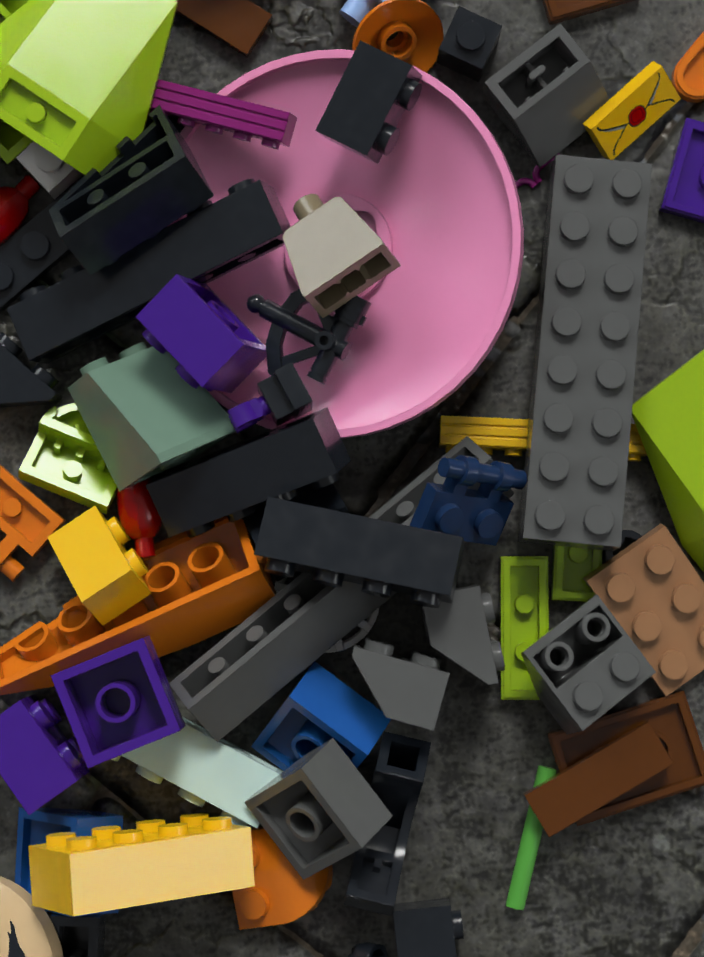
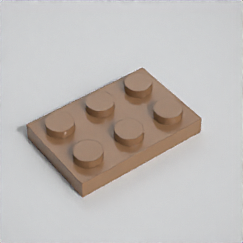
M660 523L585 576L583 580L592 593L600 597L656 671L651 678L661 693L667 697L704 670V582L667 527Z

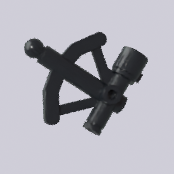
M300 289L291 293L282 306L269 299L265 300L259 294L251 295L247 299L248 310L252 313H259L261 318L272 323L266 341L268 373L272 376L275 370L290 362L296 364L316 357L307 376L322 384H325L326 378H328L337 359L344 360L348 355L351 343L347 340L353 328L357 329L359 325L363 326L367 319L365 315L372 304L355 296L336 309L334 316L329 314L322 318L318 313L322 328L297 315L302 306L309 303L302 295ZM287 331L314 345L313 347L283 356V342Z

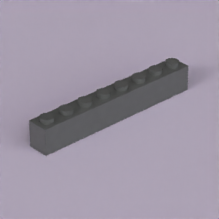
M466 436L369 518L410 526L427 482L444 484L446 477H442L438 473V464L443 457L455 459L459 455L477 458L479 463L489 465L493 462V459ZM476 482L473 486H468L467 489L478 490L481 483ZM509 489L502 494L510 498L515 493L512 489ZM302 572L172 680L169 685L187 709L218 742L389 598L366 594L361 591V584L343 581L341 588L322 585L313 581L314 574ZM392 591L390 598L397 592Z

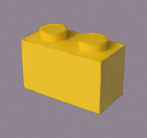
M93 506L47 537L81 602L102 626L151 594L142 578L143 575L148 573V569L133 548L128 551L126 550L124 544L130 538L115 516L107 520L100 510Z

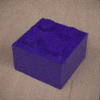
M176 274L136 316L147 328L142 333L144 338L160 353L164 354L168 351L180 363L175 368L177 373L195 389L201 386L210 392L218 390L232 393L267 357L266 346L207 284Z
M150 635L50 675L87 768L179 732L186 726Z
M36 694L19 700L0 714V775L28 815H31L90 772L85 765L76 738L71 737L67 739L57 724L62 719L56 708L46 697L40 701Z

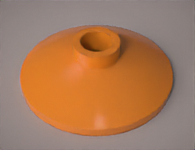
M387 0L374 7L361 20L354 34L352 50H356L361 40L427 73L437 60L438 50L444 38L442 23L436 12L421 0ZM398 31L394 39L387 40L391 34Z

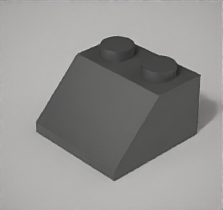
M334 738L304 755L244 802L303 880L363 848L393 816Z

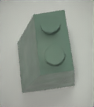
M144 342L125 349L119 353L120 359L112 363H108L106 357H103L85 365L80 369L82 377L68 387L119 492L197 458L236 432L227 412L207 389L201 386L195 389L190 386L177 373L175 368L180 363L168 351L162 354L153 346L147 348Z

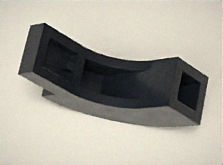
M384 731L370 787L393 816L363 848L354 852L344 905L392 916L410 828L424 782L431 742Z

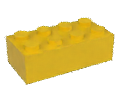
M208 813L186 814L180 816V823L166 824L164 819L143 820L136 822V829L121 830V826H101L91 829L92 836L76 837L75 832L52 833L46 835V843L28 846L32 906L73 917L255 887L251 827L232 824V818L228 816L209 818Z

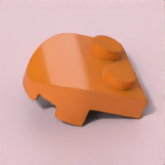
M263 827L251 828L255 887L232 890L239 930L287 924L317 908L325 892L331 887L333 877L332 865L303 880Z

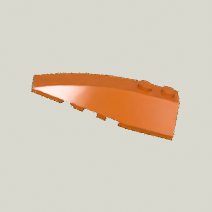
M224 516L213 521L215 527L198 536L189 538L185 531L154 544L156 556L142 560L148 569V573L143 575L142 578L151 594L104 626L84 606L77 595L62 605L63 610L56 619L47 625L39 621L1 646L0 695L54 687L50 675L149 635L159 658L192 646L241 624L276 595L271 576L264 570L265 564L260 563L254 555L256 545L243 519L229 522L228 517Z

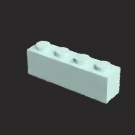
M184 717L183 720L186 726L181 731L111 759L118 762L120 757L123 756L138 764L135 771L142 777L157 784H161L162 780L166 779L181 787L177 794L185 800L200 807H203L207 801L223 810L220 817H231L232 824L241 826L249 824L255 828H258L260 823L244 802L283 772V770L223 738L217 742L205 728Z

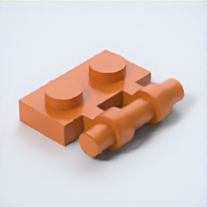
M0 464V529L7 534L0 542V572L14 582L25 569L22 564L12 557L16 549L21 546L32 557H35L49 541L47 537L57 531L66 520Z

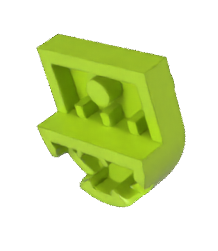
M76 404L64 405L58 409L56 406L50 408L39 422L38 433L19 468L18 478L89 508L96 506L101 513L107 514L118 488Z

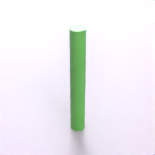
M538 765L533 788L556 775L557 769ZM530 805L505 905L517 910H524L543 831V827Z

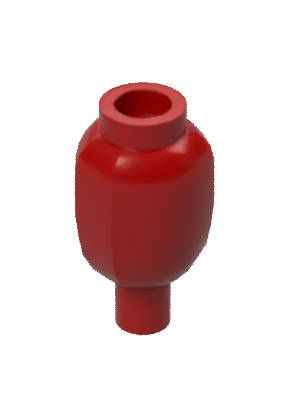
M26 175L14 188L8 186L0 187V246L25 221L29 212L28 200L40 189L38 183L29 175Z
M151 478L120 492L117 489L116 493L121 526L125 533L134 540L135 550L141 559L156 556L153 538L162 526L161 518L145 486L152 481Z

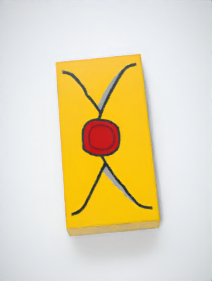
M652 61L582 124L601 155L608 160H614L680 101L681 98L663 66Z

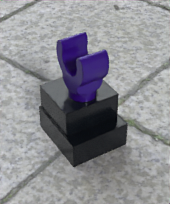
M290 362L275 370L274 375L257 383L258 392L261 397L243 402L227 412L236 432L239 433L264 419L268 414L272 416L276 426L293 418L296 419L312 410L313 401L293 363Z

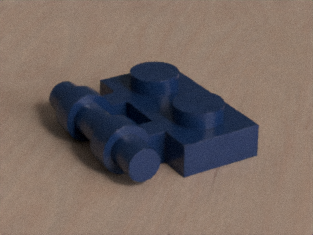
M459 455L455 459L443 457L438 464V473L440 476L446 477L444 484L427 482L410 526L460 536L466 542L496 546L514 505L502 493L511 488L523 489L527 482L526 472L514 469L510 463L493 461L489 465L479 463L477 458ZM476 482L481 483L478 490L467 489L468 486H473Z

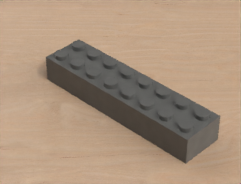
M556 154L550 167L528 415V435L524 461L527 482L522 489L518 542L614 551L621 547L652 164Z

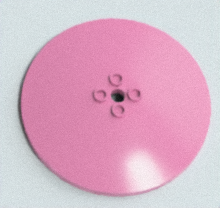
M334 49L293 54L268 62L242 75L217 93L290 112L296 116L297 121L289 147L280 145L278 150L261 145L262 140L251 138L250 142L233 138V132L223 130L222 135L211 133L205 130L206 125L195 123L194 128L185 126L180 134L188 144L214 194L212 198L208 199L212 203L228 196V189L243 180L254 179L255 182L261 180L274 188L291 227L299 221L293 211V207L301 197L308 194H316L320 197L323 204L334 197H342L381 238L399 261L400 267L357 295L372 303L365 315L367 319L363 326L359 325L357 329L353 328L347 340L351 343V349L344 360L337 359L328 378H326L325 384L307 376L316 357L293 364L313 401L312 410L296 419L328 407L340 437L350 438L392 429L419 417L457 391L478 369L503 331L515 301L524 255V227L521 203L515 180L505 155L493 134L476 112L453 90L415 66L413 67L422 75L419 81L422 84L420 96L410 111L405 109L397 125V128L400 130L398 140L393 150L387 156L382 155L378 164L328 140L315 131L355 50ZM186 214L181 218L177 219L176 221H174L173 223L187 217ZM285 245L207 283L210 289L265 346L272 323L261 318L259 313L250 312L247 308V299L253 294H259L265 300L269 299L282 306L291 293L300 289ZM311 304L303 305L297 315L323 328L318 313ZM287 331L283 342V356L313 347L314 345ZM267 357L232 393L218 390L208 392L227 409H231L253 398L261 397L258 392L257 383L271 376L268 373ZM270 414L256 423L268 429L279 427L276 426ZM293 418V419H291V420H289V421H287V422H285V423H283V424H281V425H284V424L289 423V422H291V421H294V420H296V419Z

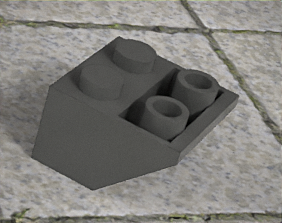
M561 23L486 80L481 96L538 168H541L554 158L556 154H559L586 133L587 130L582 123L609 100L591 61Z
M470 585L455 588L452 604L440 602L439 608L421 606L427 641L433 648L488 685L499 683L497 672L504 671L505 664L500 642H497V640L490 641L487 624L496 622L490 593L481 594L479 585Z
M598 595L590 598L521 653L537 696L566 735L584 731L656 673Z
M366 637L364 646L354 643L352 658L385 717L434 731L450 675L445 668L440 667L442 660L439 657L412 650L410 658L393 654L395 648L393 644Z

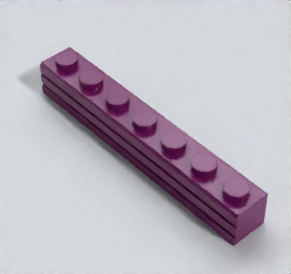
M158 79L150 109L151 113L160 105L167 116L178 118V124L192 128L195 127V123L206 125V131L219 135L223 134V130L233 132V138L250 142L251 138L262 140L261 145L277 150L280 145L290 146L297 117L290 112Z

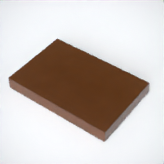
M684 690L672 692L667 697L663 695L602 715L581 732L566 735L563 729L546 733L558 772L570 767L646 721L650 722L674 763L575 822L577 826L704 785V750Z

